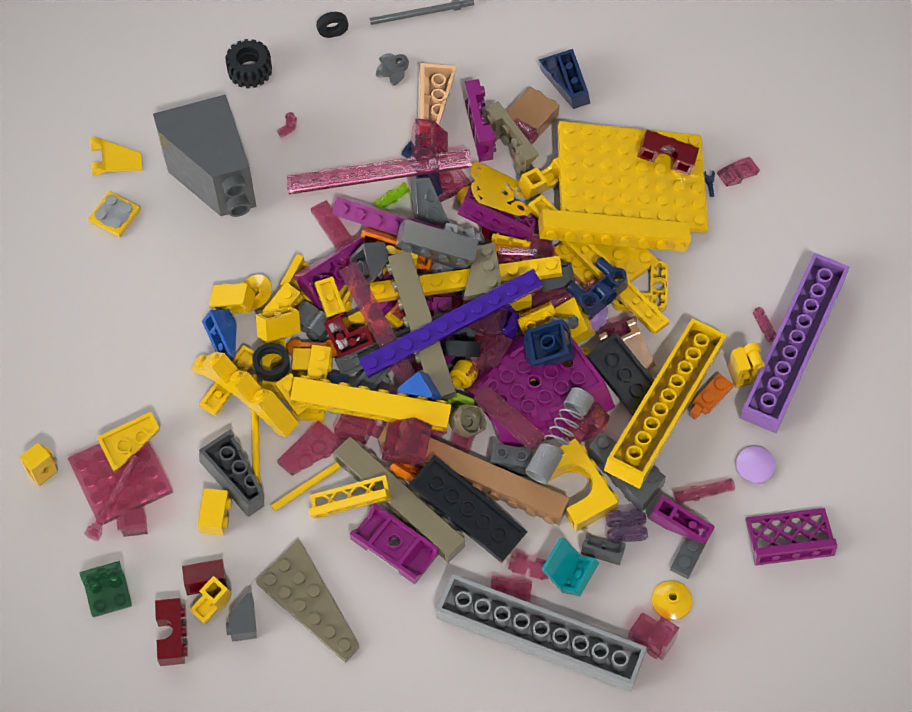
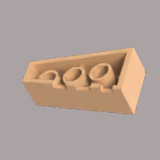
M421 63L418 75V136L436 137L457 66Z

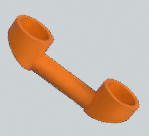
M292 339L287 344L288 354L292 357L293 348L311 349L312 345L331 347L333 357L338 356L331 339L326 342H301L300 339Z

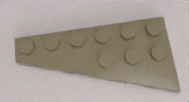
M298 539L256 581V584L346 663L359 649V644Z

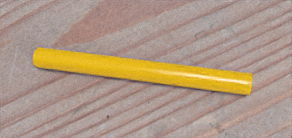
M335 462L271 504V508L274 512L341 469L338 462Z

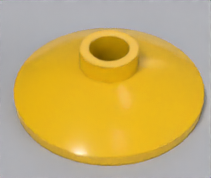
M253 275L242 282L248 284L256 293L252 310L262 307L269 300L272 293V284L267 277Z
M678 581L662 582L654 589L651 599L655 612L667 620H678L685 617L690 612L693 604L690 590ZM674 595L677 599L671 600L669 596Z

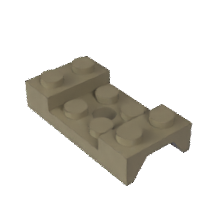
M498 101L486 107V125L490 124L491 130L496 133L497 140L501 138L503 144L510 148L511 154L515 158L514 168L516 173L522 176V174L534 169L531 163L539 156L538 152Z

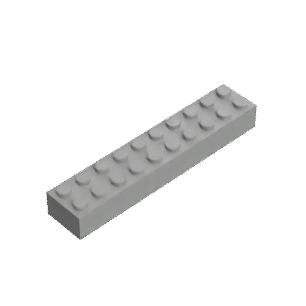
M454 574L451 575L436 610L437 619L629 692L633 689L647 649L646 646Z

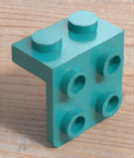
M560 538L545 562L542 571L562 593L580 597L599 562L595 558L581 556L565 538Z

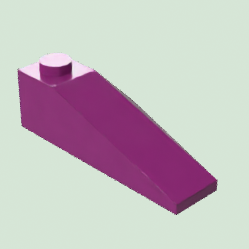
M363 237L352 241L293 275L301 291L318 309L322 308V304L314 285L315 282L333 277L338 292L344 285H347L350 277L353 275L350 256L363 243H366Z

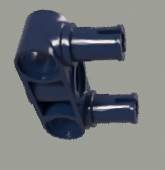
M600 257L595 262V266L606 276L599 280L589 291L585 292L576 282L570 283L567 287V291L577 299L578 305L587 316L597 315L607 305L611 304L628 286L626 271L622 268L613 267L603 257ZM617 278L623 279L621 281H615V279ZM588 303H595L593 306H587Z

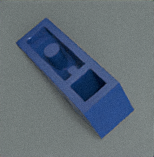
M229 309L210 310L202 320L215 352L225 353L232 361L236 354L237 325Z

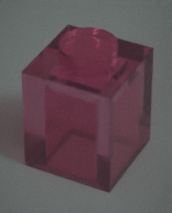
M144 508L119 511L120 518L116 519L117 529L121 530L123 537L148 534L147 515Z

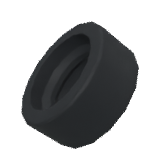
M444 340V356L480 357L481 355L480 341Z
M272 342L265 343L258 347L253 354L254 371L262 380L269 382L279 381L289 372V354L282 345ZM273 353L282 357L283 364L277 370L267 371L260 366V360L267 354Z

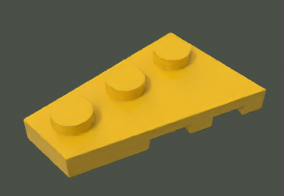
M148 412L98 436L97 439L114 474L160 431V428L152 412Z

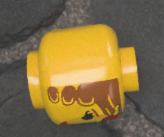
M470 360L457 361L450 372L453 385L460 389L471 387L478 376V369L474 362Z

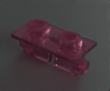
M521 553L511 556V558L515 559L514 562H510L508 570H512V573L526 576L527 569H531L529 577L548 580V577L542 571L547 560L536 558V561L529 560L528 555Z
M492 576L490 588L530 602L533 582Z

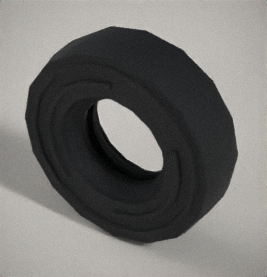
M341 12L326 13L317 20L316 24L319 34L325 38L341 36L348 30L349 26L346 15ZM338 23L336 26L327 27L329 24Z

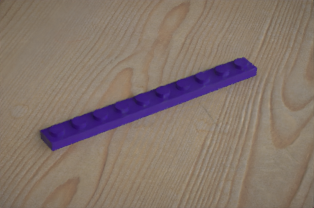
M533 268L359 359L367 377L370 378L543 288V285Z

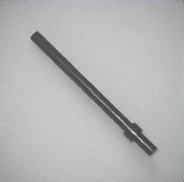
M452 0L451 3L370 18V24H379L452 9L457 11L463 7L473 6L474 0Z

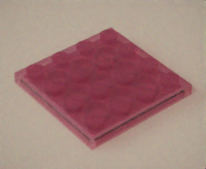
M149 442L115 474L100 443L68 457V461L99 527L173 493Z

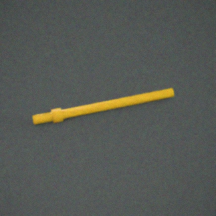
M252 374L251 376L258 383V376L256 374ZM251 409L252 473L260 485L259 416Z

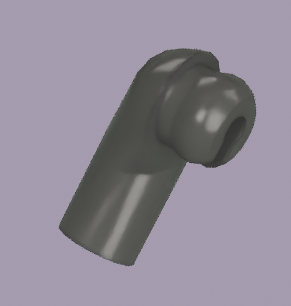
M574 315L569 318L551 317L550 322L563 319L568 324L569 329H575L579 325V319Z

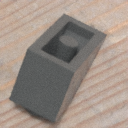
M247 593L229 614V622L226 623V633L231 635L232 642L257 639L252 593Z

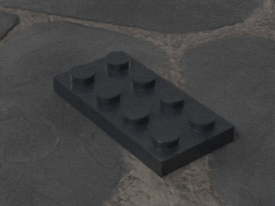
M615 333L588 353L586 357L633 416L653 384L654 379L620 336Z

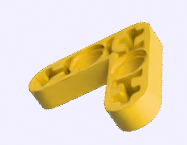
M659 260L651 265L650 293L642 294L661 313L666 310L668 302V266L665 262ZM657 268H661V276H660V277H657V275H658ZM660 283L664 286V289L656 290L654 284ZM657 296H660L661 306H657ZM617 297L612 302V307L615 310L631 312L623 303L619 304Z

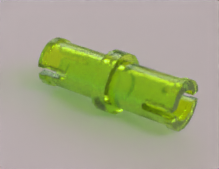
M403 182L392 191L388 190L386 195L374 201L373 204L385 209L392 203H397L398 199L409 193V187Z

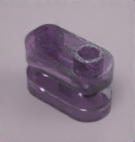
M633 509L629 512H621L619 510L609 512L606 515V525L612 529L607 531L608 541L620 543L646 540L648 538V530L646 527L641 526L647 522L646 513L640 509Z

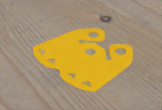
M474 162L472 164L471 175L475 182L471 184V189L479 203L518 216L531 213L521 201H515L511 205L507 203L514 200L513 191L517 195L525 197L523 192L516 190V187H519L517 180L482 163ZM501 190H505L508 195H504ZM521 205L525 210L522 211L517 206Z

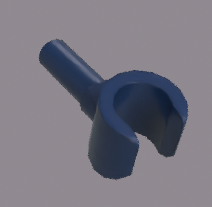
M712 170V176L706 175L705 171V183L708 184L710 197H714L713 182L715 171Z

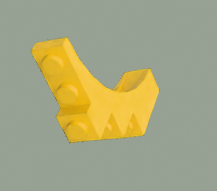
M214 352L210 355H200L190 367L194 373L211 379L234 394L251 408L277 436L287 438L300 424L272 390L262 389L249 372L238 370L225 353Z

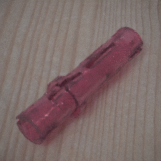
M732 478L703 486L697 487L694 485L689 489L674 492V498L677 504L693 500L696 502L704 497L734 491L735 484Z

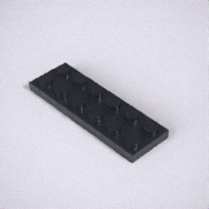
M435 455L408 485L501 563L528 532Z

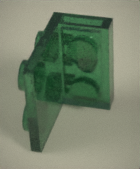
M120 561L79 572L85 587L92 617L132 606L124 570Z

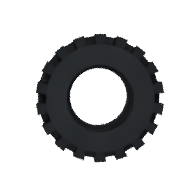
M244 39L243 42L241 40L237 41L236 45L233 44L231 49H228L225 56L227 72L230 80L235 85L238 84L239 87L246 86V88L250 89L251 86L256 88L257 85H263L264 81L269 80V76L272 74L270 52L266 45L263 46L262 42H256L254 39L251 41ZM249 61L256 62L254 65L251 66L242 65L243 63Z

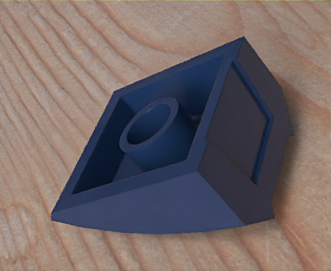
M563 319L525 331L523 345L526 361L530 366L551 365L575 359L576 354L572 334L568 324Z

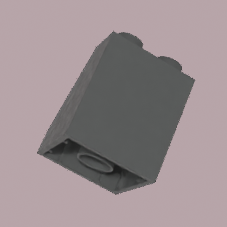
M226 94L153 114L167 170L174 178L219 216L230 215L232 217H240L247 214L250 208L257 207L250 167Z

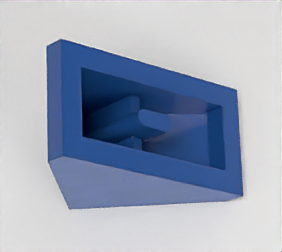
M420 371L398 387L397 390L399 393L441 400V394L430 376Z

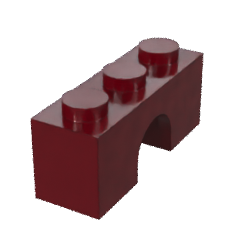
M646 130L637 157L655 163L659 154H666L673 160L672 170L690 175L695 166L699 148L672 137L658 134L655 131Z
M180 598L155 600V616L158 627L169 626L173 629L168 638L156 640L157 661L160 666L185 664V657L188 656V645L184 644V637H187V625L183 624V617H186V605H182Z

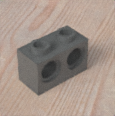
M494 443L490 463L516 475L529 477L525 470L532 460L533 449Z

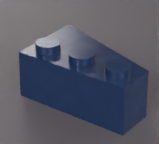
M573 49L539 59L541 72L573 109L591 104L589 92Z

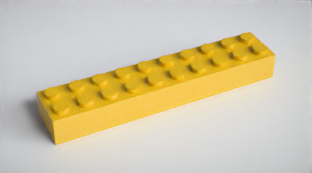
M691 319L610 453L604 471L639 489L641 488L719 355L727 337L726 334L698 320Z

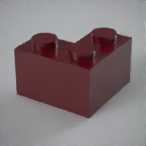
M346 312L329 318L324 322V326L339 358L372 345L378 340L371 322L353 329Z

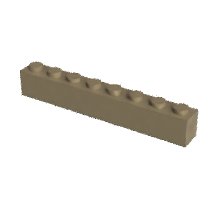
M403 251L388 256L389 263L386 266L389 275L393 274L395 281H392L395 293L399 292L400 295L397 301L400 310L404 309L406 316H403L406 328L410 327L411 332L432 322L433 319L411 252ZM440 341L416 353L417 363L421 362L423 367L420 372L427 373L441 394V400L446 401L457 397Z
M349 437L333 452L334 460L358 482L386 475L392 499L381 503L405 525L439 548V555L447 563L465 547V536L459 530H454L445 517H439L435 513V509L430 504H425L421 500L420 495L414 490L410 491L407 488V484L401 478L397 479L388 466H382L378 462V458L372 452L368 453L360 441H355ZM383 481L377 482L372 491L384 489Z

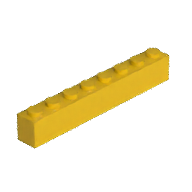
M542 209L538 220L540 239L686 252L691 242L689 223L548 209Z
M301 375L300 378H294L290 397L291 405L447 432L451 405L446 401L436 400V402H433L421 396H418L416 399L404 393L394 395L382 389H379L377 392L365 386L355 388L343 382H340L338 385L326 379L316 381L304 375Z

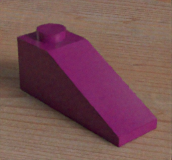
M663 495L649 517L651 521L664 529L704 545L715 528Z

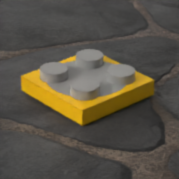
M108 191L88 220L90 223L120 238L141 209L140 206Z

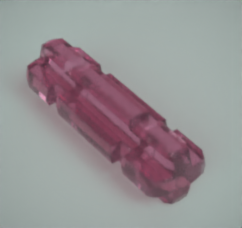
M762 307L755 308L753 315L755 319H758L757 323L763 334H766V340L768 342L774 341L777 334L775 330H772L773 326L767 315H764V309Z

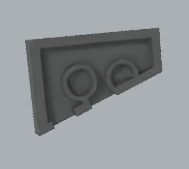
M431 178L411 179L414 218L445 228L446 223H449Z

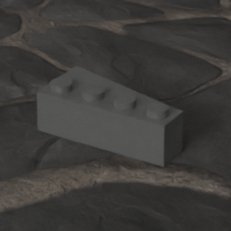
M407 219L399 226L396 247L401 248L403 251L412 252L455 270L466 269L475 262L478 245L477 239Z
M600 432L589 445L588 456L594 460L604 474H607L612 480L611 482L623 492L624 497L636 507V510L641 515L664 486L666 476L652 468L639 489L604 471L607 459L617 442L603 432Z

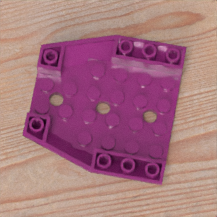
M524 334L502 345L478 372V376L471 387L464 388L468 397L475 399L476 403L483 408L484 413L495 427V435L501 444L514 447L545 441L544 436L551 435L549 428L556 426L554 419L560 417L559 410L565 409L564 402L574 387L587 391L594 398V402L587 415L583 416V420L574 417L568 411H561L563 418L575 422L579 425V428L615 408L605 381L573 338L576 356L575 359L570 360L573 364L571 367H564L562 362L551 365L530 366L526 361L523 345ZM537 379L540 384L532 386L529 384V381ZM504 398L507 402L504 405H498L496 400ZM563 419L556 420V424L559 427L571 432L579 429L570 426ZM558 428L551 429V432L555 436H567ZM551 436L546 437V440L555 439Z

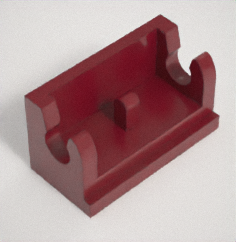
M223 559L182 566L187 596L200 594L199 591L213 576L227 588Z

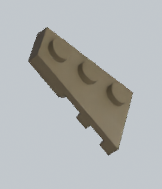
M495 242L477 246L475 262L471 264L464 294L465 301L476 299L502 285Z

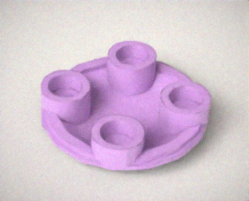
M758 446L742 450L736 461L737 473L747 481L759 485L769 480L776 468L775 459L772 454L765 448Z

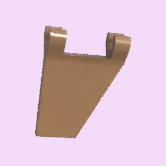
M632 318L626 321L631 332L620 338L646 370L656 366L635 319ZM606 332L598 335L602 343L609 338Z

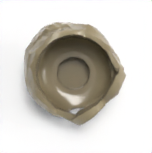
M471 404L460 405L450 415L449 425L457 435L466 438L476 436L484 431L487 426L484 410L481 406Z

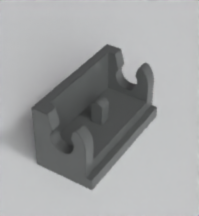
M587 532L581 554L620 566L626 544L622 543L620 545L591 536V533Z

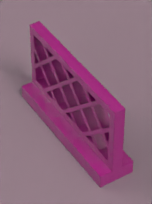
M471 184L457 213L495 233L521 240L526 239L527 241L531 238L537 221V217L532 212L527 214L532 217L531 219H527L525 215L519 216L521 220H517L514 214L504 211L500 212L498 209L479 203L472 193ZM521 205L517 206L518 209L522 211L525 210L524 207H522Z
M825 508L746 517L745 521L754 553L755 566L835 556L837 542L836 538H833ZM821 515L823 521L819 525L811 520L812 516ZM793 518H799L804 522L800 527H798L797 525L793 524L791 520ZM779 520L782 523H784V525L779 530L775 526L771 525V523L773 521ZM752 523H760L764 528L759 532L752 527ZM807 523L816 528L813 534L803 530ZM787 526L796 530L792 537L783 532ZM767 528L777 533L773 539L763 534ZM821 531L827 535L828 539L820 540L815 536ZM801 533L809 539L807 542L801 543L795 538ZM779 536H782L789 542L786 545H780L775 541ZM761 538L769 544L767 547L758 548L756 542Z

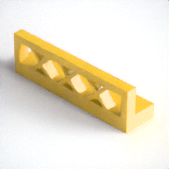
M386 475L312 494L310 495L312 508H309L310 517L318 519L391 500L388 478ZM383 481L384 489L372 491L377 482ZM359 487L367 490L365 494L353 496L355 490ZM340 492L348 495L346 499L334 501ZM325 497L329 500L327 504L317 506V498Z

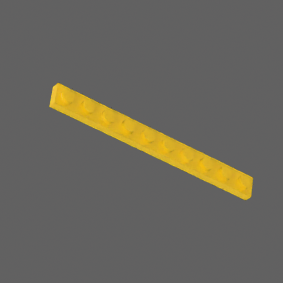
M542 194L530 202L527 207L538 219L542 209L557 210ZM561 241L599 280L606 276L595 266V262L600 257H603L614 267L592 243ZM622 278L615 279V281L623 280ZM628 280L627 288L617 298L656 335L669 325V320Z
M560 256L499 264L502 285L533 268L539 279L561 277L563 275ZM470 269L419 276L424 295L466 290ZM395 279L370 284L372 303L392 301L400 298L399 292L395 293L392 281H395Z

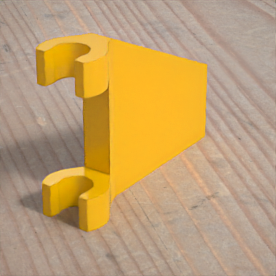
M98 137L90 138L91 151L102 149V163H91L92 175L97 176L106 172L142 171L140 152Z

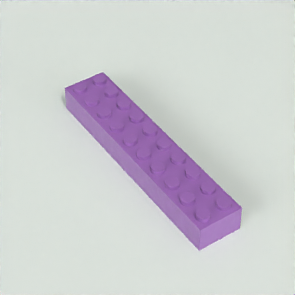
M813 254L764 361L765 365L761 368L746 400L740 419L777 434L850 268L849 266L819 254Z

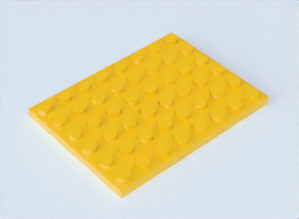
M565 121L558 122L560 211L689 223L690 232L707 233L708 218L701 135L655 131L658 134L672 137L699 148L695 166L690 175L672 170L673 160L666 154H659L655 163L637 157L642 138L646 132L645 129Z

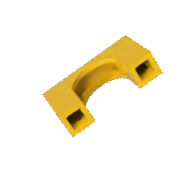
M575 438L569 442L568 446L562 445L559 447L565 454H562L563 458L549 481L569 472L581 474L589 481L592 488L590 494L583 500L566 508L565 516L575 532L617 510L619 499L614 491H610L604 475H600L597 471V465L594 460L589 459L584 445L582 443L579 444Z

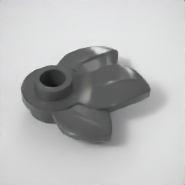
M391 53L384 54L379 58L382 64L377 68L376 76L389 77L392 86L398 84L404 78V71L408 68V58L403 54L395 56Z

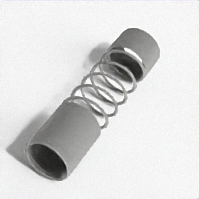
M572 388L564 402L565 409L559 410L560 417L554 419L556 426L549 428L551 435L544 436L546 443L540 444L525 470L529 477L543 484L548 483L563 458L562 454L565 453L562 449L549 444L546 437H554L560 443L568 446L569 442L553 435L551 429L558 428L564 434L574 437L571 431L559 427L556 424V420L563 419L570 426L579 428V425L575 422L563 418L561 411H568L574 417L583 420V416L587 415L594 402V398L590 393L581 388Z

